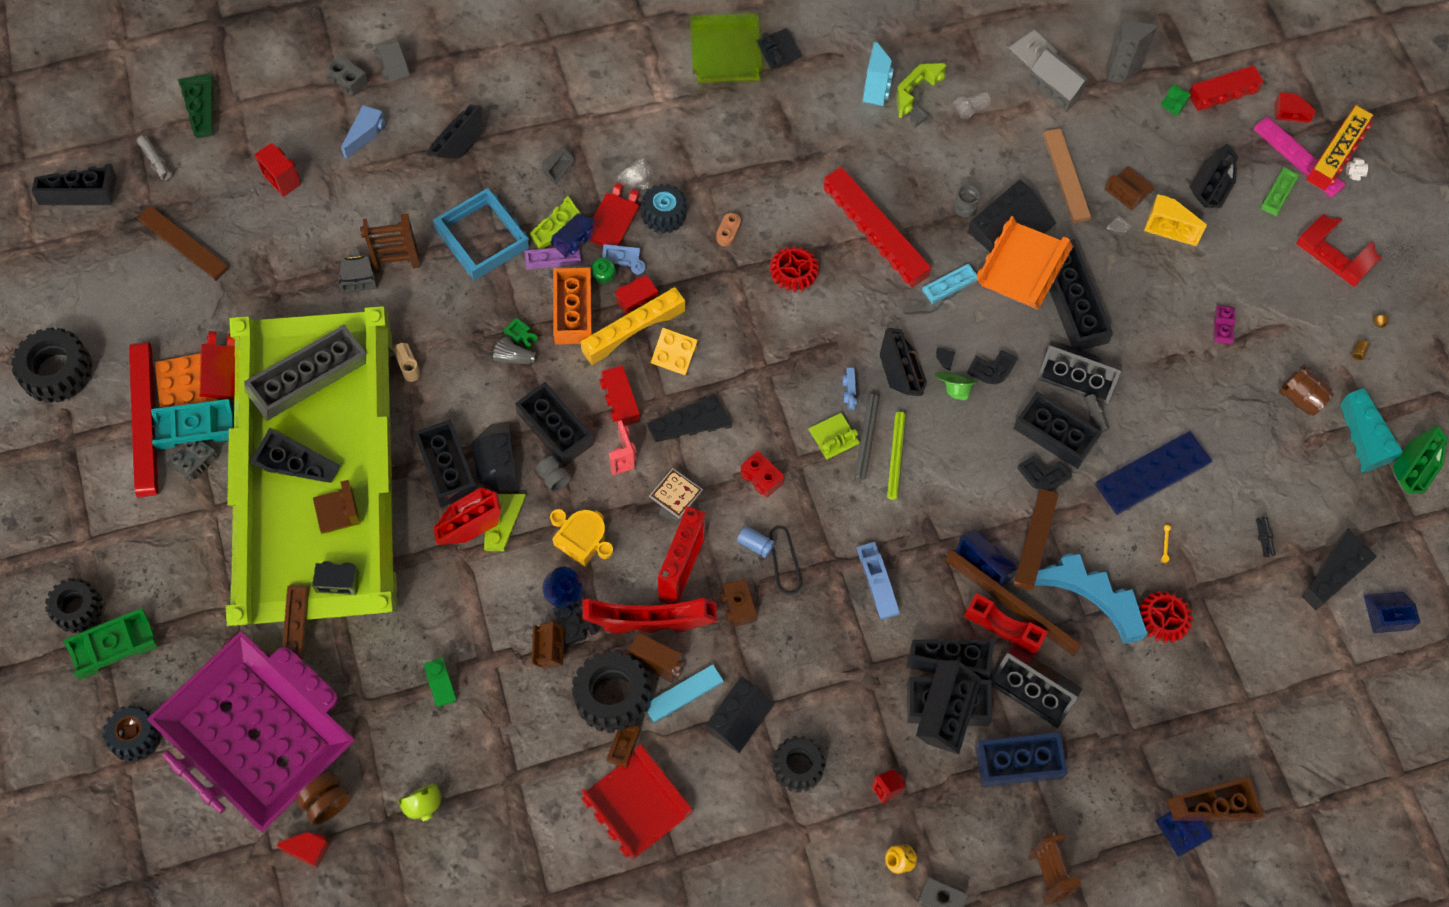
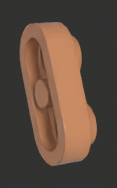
M728 213L723 217L716 234V240L721 246H729L734 242L741 226V218L738 214Z

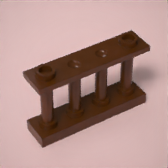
M401 214V222H398V224L370 228L367 218L363 219V226L360 227L361 237L366 239L370 252V264L375 267L376 273H380V263L404 260L411 262L413 268H420L419 251L409 214ZM392 232L401 233L395 235L372 237V235ZM400 241H402V243H403V244H395V245H386V246H378V247H375V244H384V243H392V242H400ZM405 251V253L378 256V254Z
M1056 832L1045 835L1044 839L1036 848L1032 849L1031 854L1028 856L1029 861L1038 859L1047 884V893L1042 897L1045 906L1067 899L1082 885L1079 876L1072 878L1068 874L1058 846L1065 836L1064 834L1057 835Z

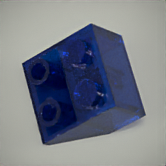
M577 213L552 236L550 243L565 258L570 254L573 256L579 250V246L582 243L586 244L592 238L591 234L595 230L594 225L596 221Z
M1404 592L1364 595L1373 633L1408 631L1421 623L1416 604Z

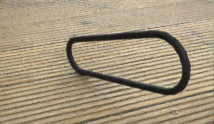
M776 526L770 532V540H773V532L776 529H782L785 531L790 546L791 554L793 557L794 565L796 568L797 576L799 579V585L796 590L791 592L785 591L781 588L779 583L775 548H773L772 555L776 583L778 589L782 593L792 595L800 590L802 586V579L800 576L789 532L785 527Z

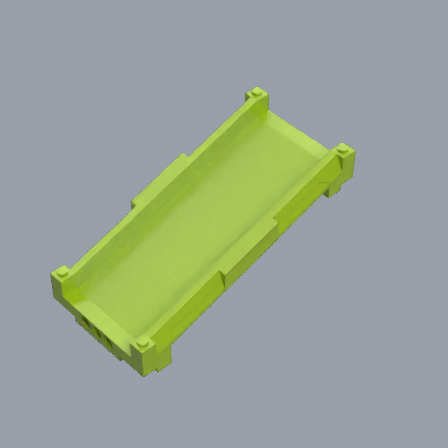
M382 306L365 308V312L263 320H253L249 316L229 318L230 336L235 340L234 428L229 429L227 505L233 507L232 580L230 605H226L227 626L284 622L287 585L309 587L306 620L398 612L396 572H393L389 351H393L389 312ZM345 325L366 352V364L267 421L246 394L244 381ZM274 428L341 466L332 482L328 483L267 472L250 462L268 429ZM349 480L360 524L321 534L313 498L339 491V489H342L341 481ZM329 561L340 565L345 562L356 565L359 570L356 595L316 593L312 587L315 564Z

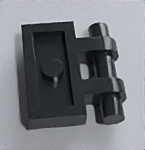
M584 597L577 599L579 606L576 608L573 607L572 602L552 608L557 623L565 627L564 640L567 646L584 640V631L589 630L591 635L598 633L597 624L586 620L580 624L577 616L583 614Z

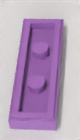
M579 245L526 250V269L581 264Z

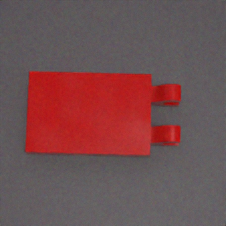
M616 182L612 194H605L583 235L584 239L600 246L604 244L620 246L639 211V205L636 204L640 198L638 196L639 191L632 189L627 201L620 198L624 191L622 189L623 185Z
M208 331L206 344H201L199 397L235 400V340L228 333L226 346L215 345L216 331Z

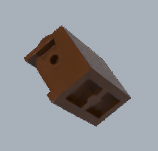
M554 621L539 626L533 625L531 664L542 669L563 666L564 626Z

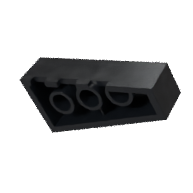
M1348 528L1331 550L1329 556L1302 595V598L1317 611L1372 563L1377 556Z

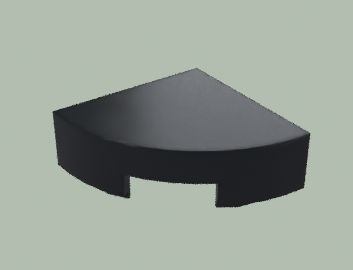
M937 348L936 358L944 369L950 371L955 352Z

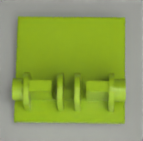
M842 413L808 428L826 460L860 444L856 437L858 436L857 431L850 428Z

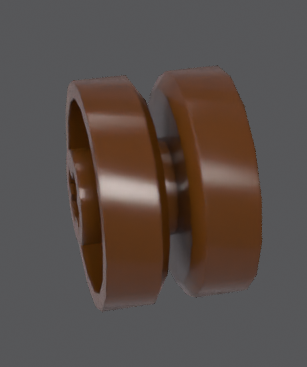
M328 772L314 779L296 797V803L303 811H308L306 816L314 826L332 819L351 800L352 796L346 788L339 787L341 782L333 772Z

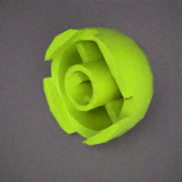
M435 783L413 791L409 797L405 795L397 801L407 817L411 819L421 818L422 821H426L434 817L433 812L440 807L442 797L439 787Z

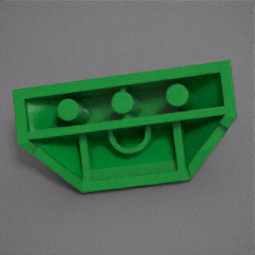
M1435 426L1412 439L1392 466L1398 482L1407 494H1424L1443 467L1446 445H1448L1449 439L1439 426Z

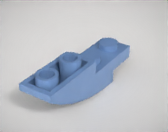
M872 542L856 547L880 620L900 615L888 574L876 543Z

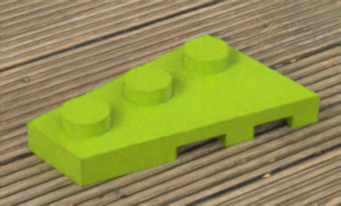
M567 196L564 202L559 207L557 206L553 213L530 233V236L538 249H543L587 226L572 200Z
M498 494L501 513L498 525L485 532V551H505L515 522L520 515L522 505L527 498L526 494Z

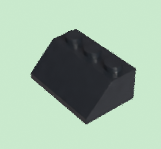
M741 676L707 722L706 731L740 754L774 704L759 687Z

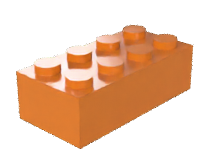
M590 268L553 269V334L555 345L581 344L582 340L592 335V280Z

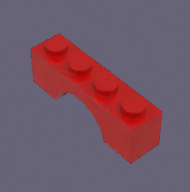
M977 593L964 615L968 620L1033 655H1036L1048 631L1031 622H1019L1006 616L995 606L994 602Z

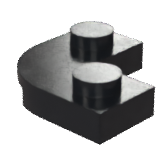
M1003 350L1000 351L993 364L976 356L967 374L987 384H999L1008 378L1018 358Z
M1034 456L1018 465V470L1024 478L1037 490H1054L1072 478V475L1061 461L1046 471Z

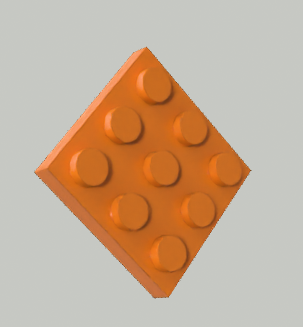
M200 354L155 362L160 408L219 400L199 397Z

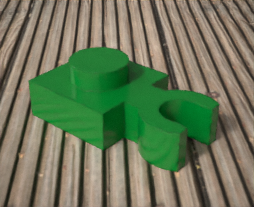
M515 318L504 329V334L517 344L523 341L528 349L532 348L528 342L529 340L538 342L537 336L530 333V328L518 318Z

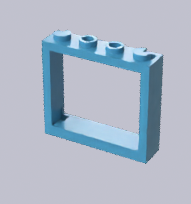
M488 188L433 219L436 232L474 281L529 248V238L526 232L520 230L517 220L510 217L507 207L505 205L502 206L499 203L498 196L494 193L492 194ZM489 204L517 242L480 264L475 265L449 231L448 227Z

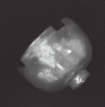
M643 157L634 162L633 166L629 169L627 167L617 178L623 187L629 191H632V189L644 191L650 186L649 181L653 177V168L650 162Z

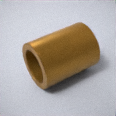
M1357 340L1351 354L1352 358L1358 361L1364 360L1370 344L1365 340Z

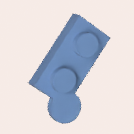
M603 245L602 258L610 259L614 265L631 267L632 272L636 275H640L645 271L644 262L639 260L640 248Z
M847 368L846 374L842 375V385L846 386V392H843V402L847 403V410H855V405L857 406V398H854V395H856L854 368Z

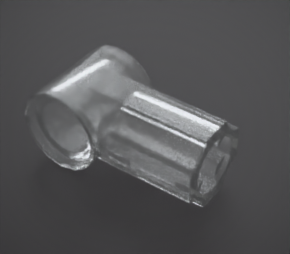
M981 92L968 98L961 96L954 101L953 106L961 119H968L976 111L989 107L991 101L987 92Z

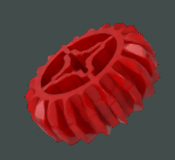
M795 245L792 246V249L786 246L785 251L780 249L778 254L775 253L770 264L771 278L774 279L775 285L780 284V289L786 287L787 292L793 289L794 293L797 289L802 292L804 287L809 289L810 284L814 285L819 271L818 260L814 259V253L809 254V249L803 251L802 246L796 249ZM788 261V264H785L784 267H781L783 263ZM809 270L806 275H804V276L801 277V274H803V273H805V271Z
M1167 590L1163 594L1160 591H1157L1155 595L1152 593L1143 600L1139 610L1141 611L1140 614L1146 631L1150 632L1148 638L1155 636V642H1158L1161 638L1163 644H1166L1168 640L1172 644L1176 639L1180 641L1183 636L1189 633L1188 630L1192 627L1190 622L1193 621V617L1190 616L1192 609H1186L1189 605L1188 602H1181L1183 596L1176 598V592L1170 596ZM1159 604H1164V605H1166L1165 608H1160V607L1155 608V607H1153V606L1159 605ZM1167 612V620L1164 623V614ZM1166 626H1171V627L1176 626V627H1178L1177 629H1174V630H1166V629H1165Z

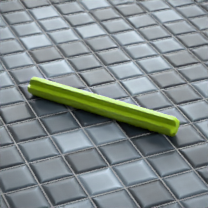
M899 411L896 412L887 491V499L897 500L906 417L904 412Z

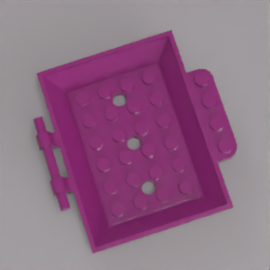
M242 631L147 719L185 757L177 759L170 751H166L162 757L171 765L170 768L179 777L182 776L200 794L199 797L208 806L211 805L219 814L226 810V807L219 801V799L225 796L261 833L296 800L298 794L310 782L318 778L355 741L328 715L338 702V696L330 686L291 649L286 647L279 648L268 657ZM225 702L232 703V708L228 712L221 710ZM252 730H260L259 738L255 740L250 739L249 735ZM287 757L289 759L286 767L278 766L280 758ZM196 768L214 786L206 788L190 771Z

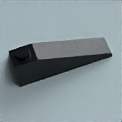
M274 428L268 429L250 462L267 472L328 483L332 482L341 466Z

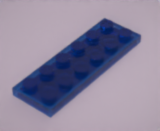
M1191 431L1100 479L1095 485L1114 513L1119 515L1210 465L1212 460Z

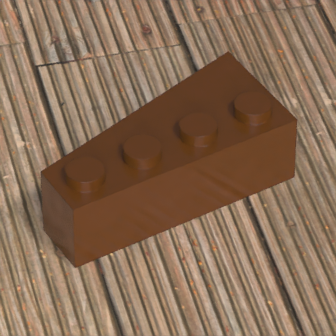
M1250 776L1181 794L1167 800L1174 821L1252 822L1265 817Z

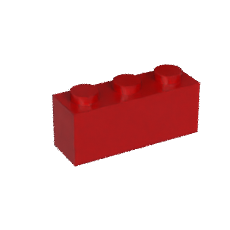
M623 365L601 371L602 378L599 379L601 389H605L607 393L604 397L607 406L611 405L612 411H610L612 422H616L617 426L620 420H622L623 426L640 422V414Z

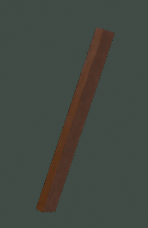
M951 549L947 554L945 562L1026 622H1031L1048 631L1046 636L1072 656L1077 653L1081 647L1079 642L957 552Z

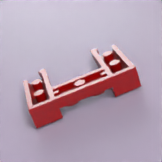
M1323 214L1300 236L1296 244L1355 287L1380 261L1382 256L1377 254L1374 249L1375 244L1371 242L1351 261L1324 241L1343 219L1338 217L1333 219Z

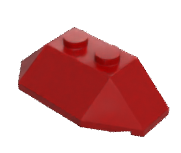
M480 487L452 503L441 516L439 523H436L433 527L436 544L466 543L497 526L501 513L498 493Z

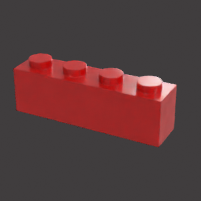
M1252 65L1193 84L1189 91V94H1191L1189 98L1197 111L1207 110L1212 106L1223 105L1233 99L1238 100L1243 96L1256 94L1259 92L1264 81L1256 67Z

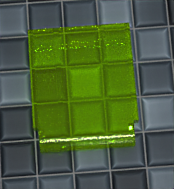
M758 14L690 16L693 74L696 73L697 83L752 82L760 80L759 71H762L761 50L756 40L760 39Z

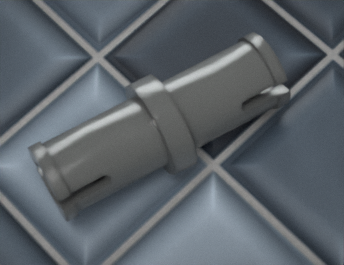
M1092 394L1085 397L1084 401L1090 411L1089 416L1093 419L1096 428L1102 431V433L1108 431L1110 428L1103 415L1105 412L1100 408L1096 395Z

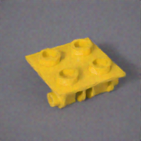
M662 328L651 363L686 375L693 352H696L698 340Z

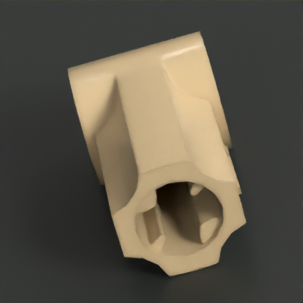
M408 343L397 344L393 348V352L405 380L409 382L416 381L420 377V370Z

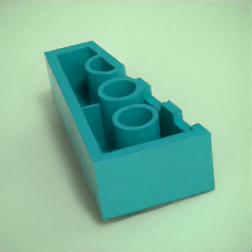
M1365 388L1347 394L1340 405L1346 424L1350 428L1351 441H1354L1356 457L1361 464V473L1363 474L1394 462L1403 451Z

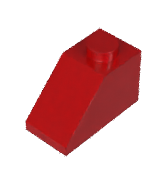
M1280 92L1275 101V120L1310 123L1316 113L1315 109L1298 94Z
M892 769L876 776L871 788L884 804L904 791L905 780L899 772L896 773Z
M307 832L278 842L277 847L281 851L318 868L330 845L325 841L327 838L322 834L315 832L313 835Z

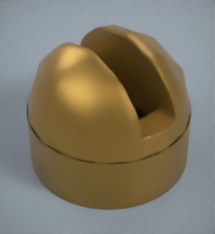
M1389 315L1373 316L1374 325L1378 328L1386 327L1389 322Z

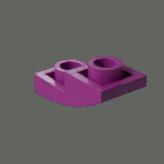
M1216 306L1213 342L1233 343L1234 324L1236 321L1234 307Z

